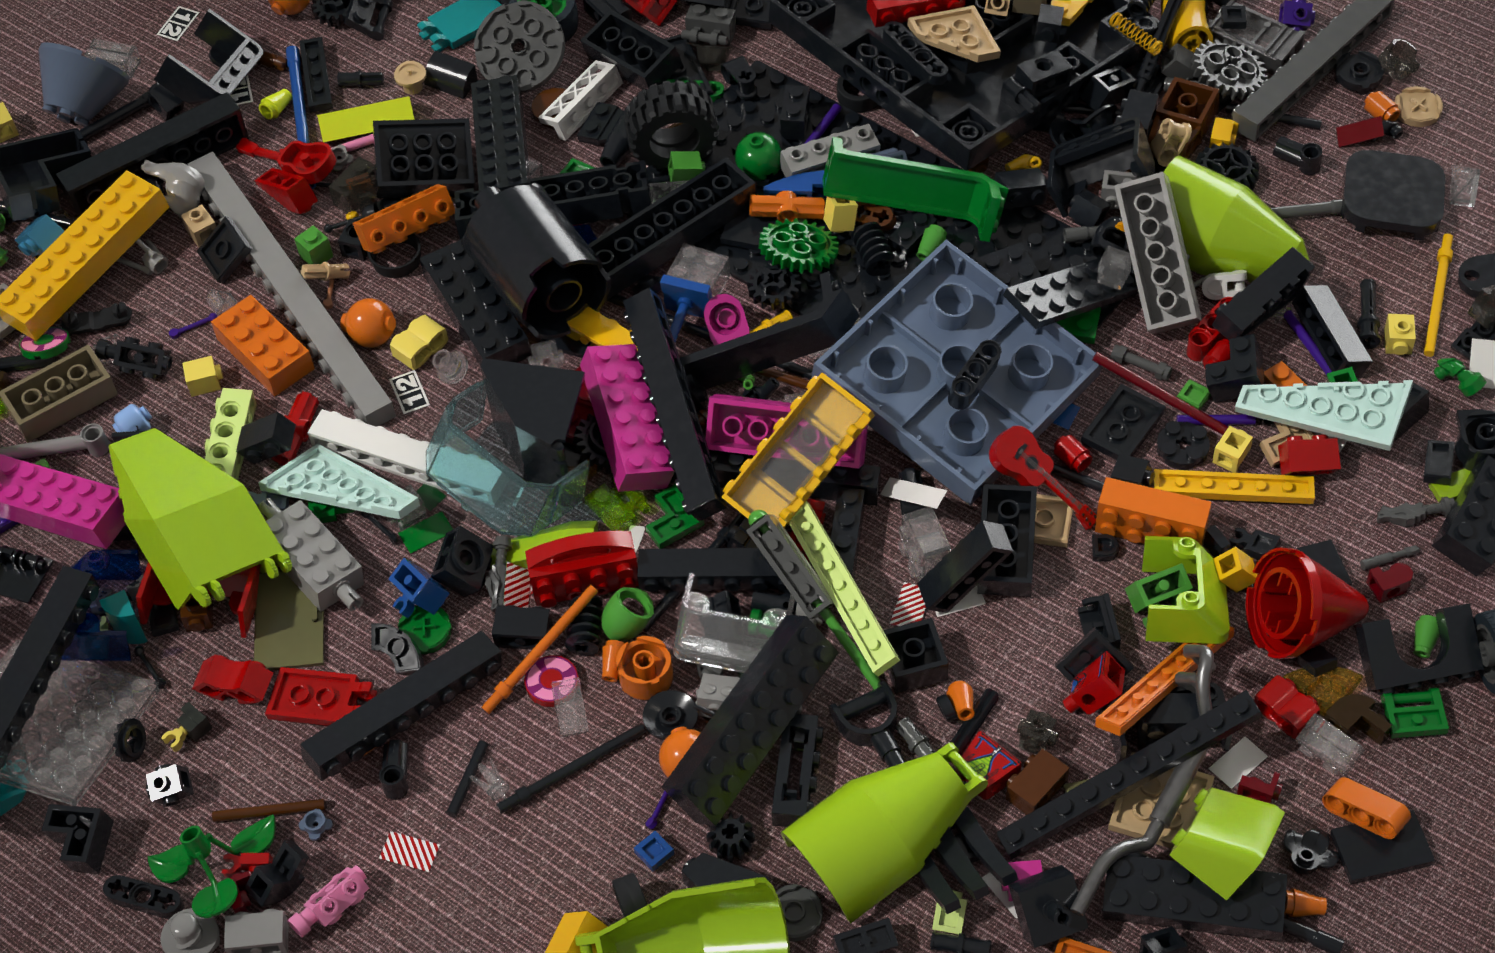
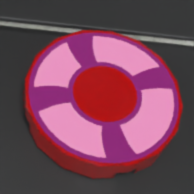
M549 655L541 657L525 674L524 683L526 691L533 702L545 707H556L560 703L568 702L573 698L578 690L579 676L576 667L570 660L562 656Z

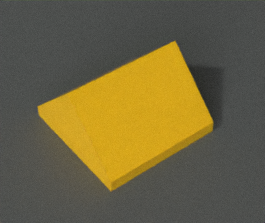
M588 911L564 913L545 953H581L580 947L576 946L575 936L601 931L608 926ZM591 944L593 953H597L596 945Z

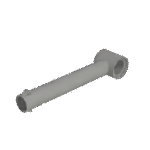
M92 423L86 425L81 430L80 435L0 447V454L21 460L87 449L90 455L99 457L109 451L108 446L110 442L99 424Z

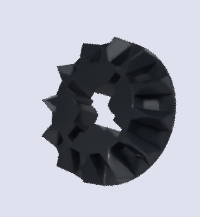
M127 718L122 723L117 724L118 732L113 734L115 742L112 746L116 748L115 756L120 757L121 762L132 763L137 761L143 754L146 745V732L143 724L138 719Z

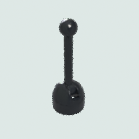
M375 203L367 205L363 208L360 216L351 218V220L358 221L378 212L379 209ZM348 220L333 225L326 224L324 231L331 233L333 229L345 226Z

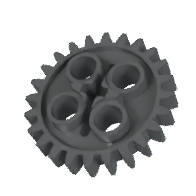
M1215 39L1213 43L1210 40H1207L1206 44L1201 43L1199 48H1196L1190 62L1192 63L1191 70L1195 71L1193 76L1200 77L1198 83H1205L1207 86L1218 88L1222 98L1229 95L1231 100H1234L1237 96L1241 101L1245 96L1248 97L1251 92H1256L1261 87L1262 83L1267 79V75H1265L1267 69L1263 68L1264 62L1258 61L1259 55L1253 56L1251 54L1252 49L1246 51L1244 50V44L1238 47L1236 46V41L1229 44L1226 39L1222 43L1218 39Z

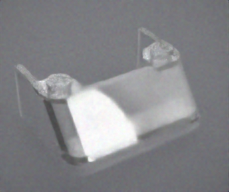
M689 573L674 640V656L686 662L745 673L785 616L792 615L795 603L794 597L790 594L787 610L780 608L769 609L764 613L763 620L709 610L710 601L705 595L699 592H692L695 574Z

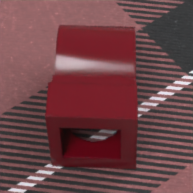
M1395 563L1389 570L1384 572L1378 566L1369 570L1366 583L1379 603H1382L1408 591L1413 578V571L1404 563Z

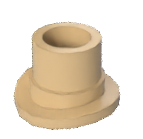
M415 61L401 63L394 72L396 83L403 86L404 92L410 95L418 94L422 90V82L426 78L424 66Z

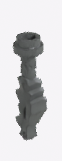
M1442 497L1439 503L1424 505L1421 502L1414 505L1405 502L1394 508L1383 505L1380 512L1377 513V523L1388 521L1392 524L1409 527L1419 523L1421 520H1425L1427 515L1441 513L1447 517L1455 500L1454 498Z
M496 536L495 541H493V547L497 551V559L495 564L491 566V570L488 571L489 576H486L485 581L490 599L492 600V612H496V606H504L507 552L512 550L513 547L511 538L508 536Z

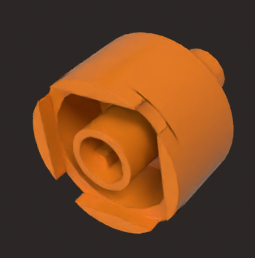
M651 636L636 637L637 640L630 643L626 642L622 645L617 653L616 664L623 692L636 699L649 700L657 693L669 689L673 681V667L670 652L661 640Z

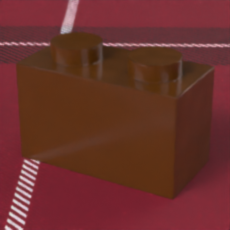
M1043 748L1037 755L1032 754L1026 760L1023 766L1024 769L1019 774L1014 773L1006 783V800L1026 815L1047 804L1068 781L1070 768Z

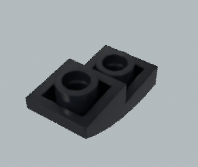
M1482 314L1470 328H1466L1459 335L1450 348L1470 360L1472 338L1495 341V322Z

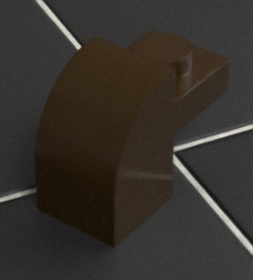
M1351 694L1337 700L1326 711L1321 727L1343 743L1359 729L1381 746L1388 739L1392 725L1388 723L1383 715L1373 711L1376 702L1374 699L1365 695Z

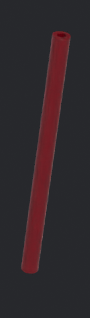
M1096 352L1093 356L1092 361L1221 435H1224L1228 429L1227 425L1103 354Z

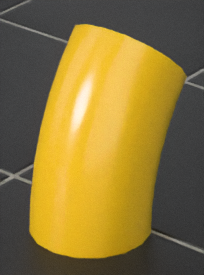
M1161 0V16L1168 0ZM1183 0L1166 40L1169 49L1178 43L1194 53L1201 43L1206 44L1207 40L1213 43V35L1206 19L1205 0Z

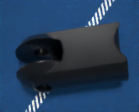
M764 591L753 592L751 611L755 608L761 609L763 613L779 612L780 616L796 613L797 602L790 592L784 594Z

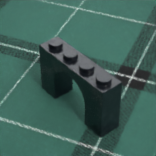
M1470 603L1434 610L1441 640L1440 651L1436 659L1422 669L1409 666L1399 657L1395 648L1389 619L1354 625L1368 690H1377L1378 695L1395 692L1394 686L1404 685L1406 690L1422 687L1421 681L1431 680L1432 684L1448 682V676L1457 674L1459 679L1475 677V671L1483 670L1484 666Z

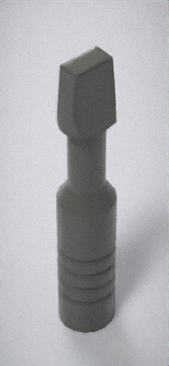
M1416 545L1405 547L1404 550L1394 553L1387 552L1361 560L1360 565L1362 570L1365 571L1391 563L1394 559L1400 557H1409L1419 553L1420 549Z

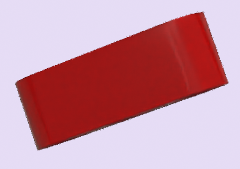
M1233 297L1221 299L1190 332L1186 354L1191 360L1203 361V358L1215 343L1225 339L1212 324L1217 316L1215 314L1216 310L1223 303L1228 304Z

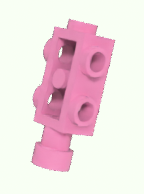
M357 865L352 869L346 867L341 873L334 875L332 880L319 892L312 894L310 899L304 904L305 909L301 913H295L287 920L288 924L303 938L311 931L310 927L316 922L325 927L336 923L342 917V912L350 905L353 906L359 903L364 898V893L370 889L364 881L367 878L365 873ZM341 878H344V880L338 884V881ZM319 897H322V899L315 904L316 900Z

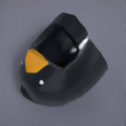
M1114 216L1102 222L1097 228L1090 244V251L1097 258L1110 255L1120 266L1126 264L1130 257L1122 218Z

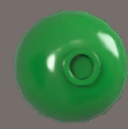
M754 132L746 135L736 147V166L752 180L767 179L766 175L771 173L775 175L781 169L780 154L782 150L778 141L770 134L764 132Z

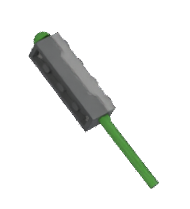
M763 510L753 511L749 516L751 527L746 530L806 616L809 619H815L821 615L872 688H878V682H881V680L872 672L866 659L829 609L835 604L817 573L775 515L767 514Z

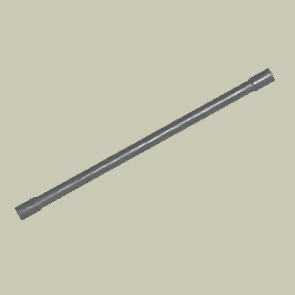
M1343 199L1272 207L1271 209L1281 219L1322 214H1341ZM1099 226L1064 228L1065 243L1092 239Z

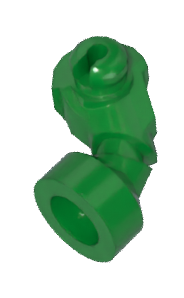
M1441 358L1437 361L1439 367L1434 369L1435 376L1439 380H1444L1447 376L1457 377L1458 381H1460L1458 388L1465 397L1477 393L1486 384V380L1480 372L1466 370V367L1463 365L1464 363L1455 358Z

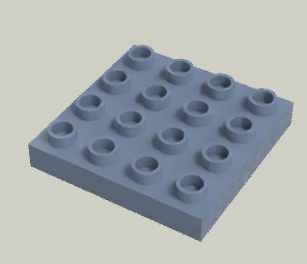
M945 240L814 363L811 379L823 372L871 409L875 415L868 424L871 428L971 506L983 494V484H992L1002 474L992 466L989 460V450L996 437L1013 426H1023L1037 439L1099 376L1102 366L1092 361L1096 352L1056 322L1035 329L1003 296L1006 288H1008L1006 284L948 240ZM985 340L996 341L1002 350L996 370L969 407L963 410L954 409L948 402V395L953 380L980 343Z

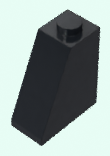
M706 853L688 860L683 866V870H681L683 883L688 888L757 877H765L771 883L767 876Z

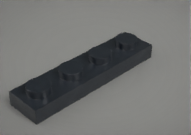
M322 37L301 40L299 42L310 113L333 109Z

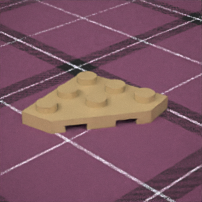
M974 5L908 18L910 31L922 43L975 62L1000 58L1001 51Z

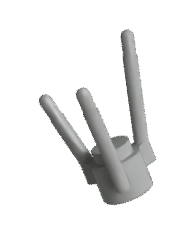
M140 239L136 241L146 252L142 258L145 266L122 258L117 260V262L143 271L148 276L152 273L158 275L168 266V258L162 255L149 239L146 240L148 246Z

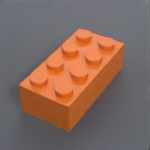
M251 294L211 321L217 340L274 397L315 369L309 350Z
M1106 477L1098 502L1095 532L1126 539L1132 543L1143 544L1145 536L1191 537L1203 546L1212 502Z

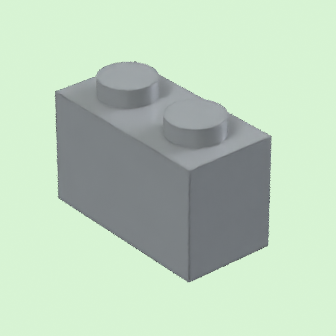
M266 909L261 913L238 912L232 916H225L224 949L226 953H288L289 924L283 910Z

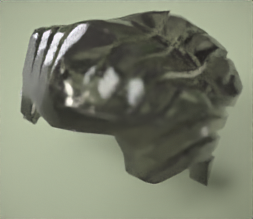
M1393 39L1378 56L1383 69L1394 80L1413 76L1421 65L1415 59L1417 49L1411 43L1402 39Z

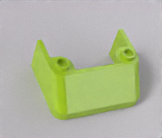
M1145 536L1142 572H1161L1182 563L1187 574H1196L1198 591L1180 593L1176 599V606L1149 605L1145 640L1221 644L1227 641L1230 630L1226 585L1219 581L1213 557L1198 541L1191 537Z

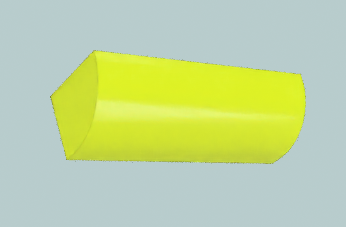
M409 96L317 115L324 143L373 133V121L415 120Z

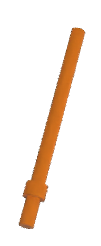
M589 585L504 682L500 681L494 688L495 692L482 705L481 708L490 714L503 698L506 700L513 692L511 689L598 593L597 589Z

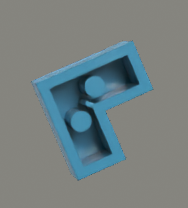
M45 214L34 219L15 241L19 244L18 248L24 254L34 257L38 254L41 255L64 230Z

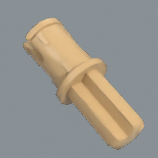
M323 262L322 264L302 265L301 275L304 279L328 281L329 279H348L350 271H344V269H349L347 263L329 264L328 262Z

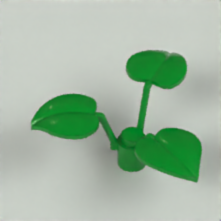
M272 814L247 827L233 838L231 847L213 838L211 833L205 835L199 826L188 827L180 835L181 845L172 847L160 854L148 856L150 869L161 882L172 883L182 879L188 873L189 865L195 863V858L199 860L212 886L206 887L196 894L192 901V910L201 918L217 916L228 910L235 902L238 895V887L231 878L217 883L205 861V858L211 853V843L234 855L239 853H263L271 846L274 840L276 819Z

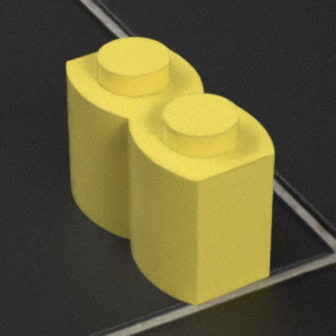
M422 315L414 319L407 330L393 337L390 343L392 356L412 370H416L431 355L444 347L448 341L447 331L428 316Z

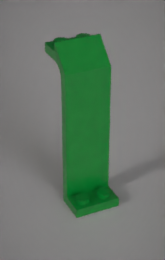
M832 137L822 178L824 196L964 219L977 226L980 241L990 242L992 233L997 232L1009 190L983 173L850 151L843 148L842 138Z

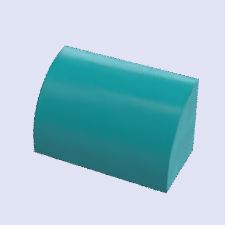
M125 590L99 600L116 636L120 640L129 644L148 642Z

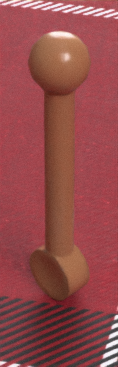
M329 279L327 298L323 301L324 308L326 309L333 307L331 298L334 279Z

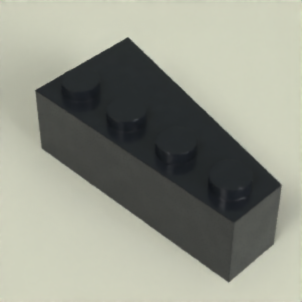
M1292 247L1243 291H1239L1228 304L1223 303L1215 312L1217 316L1212 326L1227 340L1250 334L1294 300L1301 288L1306 284L1315 266Z

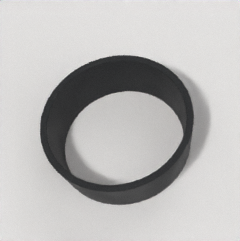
M414 233L408 235V239L401 242L411 245L417 251L414 258L404 265L398 267L381 266L375 262L378 253L373 254V252L367 251L374 269L380 275L388 278H400L409 275L418 267L420 263L419 258H421V246L418 237Z

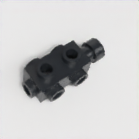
M125 336V340H117V345L112 344L109 340L99 339L95 347V354L98 359H114L113 365L120 366V372L134 374L135 370L143 371L144 377L158 379V375H167L173 362L171 357L172 350L163 349L164 344L149 342L148 345L140 344V339ZM132 351H136L134 359L131 357ZM158 355V363L156 364L155 357Z

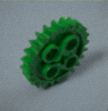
M785 218L784 223L776 220L775 224L769 223L768 228H763V232L760 233L758 248L761 249V255H766V261L772 260L773 266L780 264L782 270L788 267L790 272L798 269L803 274L804 270L813 273V269L821 272L823 267L829 268L830 264H834L838 256L839 242H836V236H831V231H825V226L816 227V222L808 224L806 219L803 222H799L795 218L794 222H790Z

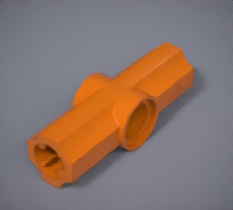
M788 190L781 191L776 196L750 195L749 215L754 217H777L782 223H784L785 218L790 222H794L795 218L823 219L825 202L823 197H797L794 192Z

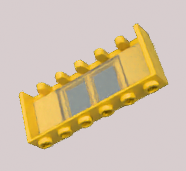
M823 372L819 376H814L807 384L806 388L808 390L802 397L798 396L790 406L791 411L785 418L781 417L776 422L772 435L768 439L764 438L756 448L758 452L752 459H747L742 464L739 470L741 473L735 481L732 479L726 484L723 489L724 494L722 498L747 519H749L753 511L763 510L767 514L775 515L785 528L875 415L872 410Z

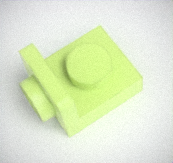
M953 891L959 898L961 908L949 914H946L938 903L936 904L932 930L958 935L962 933L968 899L962 898L963 892Z

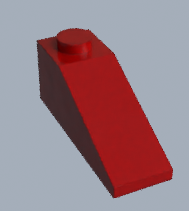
M271 168L254 180L256 185L291 212L304 214L312 209L313 204L318 202L309 183L303 176Z

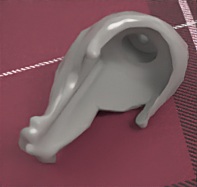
M145 160L144 164L141 165V169L146 174L158 177L166 182L167 196L164 195L171 210L179 218H181L182 214L198 207L201 191L204 188V179L195 168L184 163L157 164Z

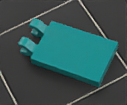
M459 0L427 17L428 21L419 22L417 27L422 31L419 33V36L423 40L430 39L434 43L431 46L434 51L441 52L448 46L455 49L475 38L482 21L501 4L497 0Z

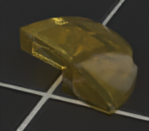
M1337 667L1314 677L1304 668L1284 675L1283 678L1293 681L1298 692L1313 697L1319 705L1320 714L1324 716L1326 711L1337 700L1354 692L1362 681L1363 675L1349 669Z

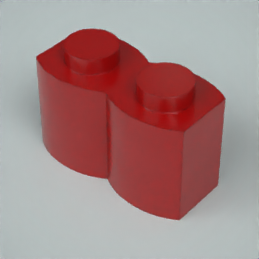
M1276 675L1254 697V702L1261 713L1267 719L1275 722L1284 733L1295 740L1319 719L1320 708L1317 701L1309 695L1306 696L1298 692L1294 682L1288 678L1284 679Z

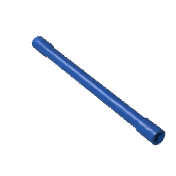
M289 46L286 48V58L290 74L297 140L310 143L300 68V51L297 46ZM309 184L311 189L316 187V184Z

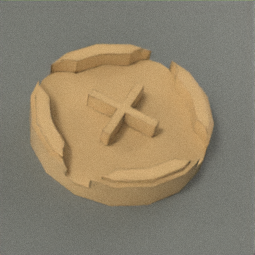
M1414 86L1402 90V93L1395 97L1394 101L1398 105V109L1401 110L1398 119L1414 127H1425L1434 124L1440 118L1443 108L1440 96L1434 95L1430 89Z

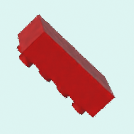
M600 531L556 539L525 551L536 606L541 605L544 608H550L555 606L557 602L571 600L581 595L589 585L598 590L596 594L598 596L617 591L622 587H639L637 577L638 565L631 531Z

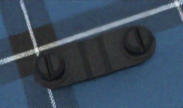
M119 302V304L114 303L111 307L103 308L96 312H66L62 315L61 326L73 335L123 326L129 323L132 317V310L124 302Z

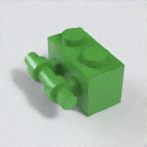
M1181 563L1135 581L1126 587L1125 591L1136 614L1148 609L1149 605H1160L1169 600L1173 606H1176L1177 596L1180 593L1193 589V586ZM1147 617L1142 620L1145 628L1147 626Z

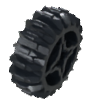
M1222 142L1220 146L1213 143L1211 148L1205 147L1195 161L1197 164L1246 185L1251 190H1254L1259 179V163H1257L1256 156L1251 155L1250 150L1244 151L1242 145L1235 147L1233 142L1231 145H1225Z

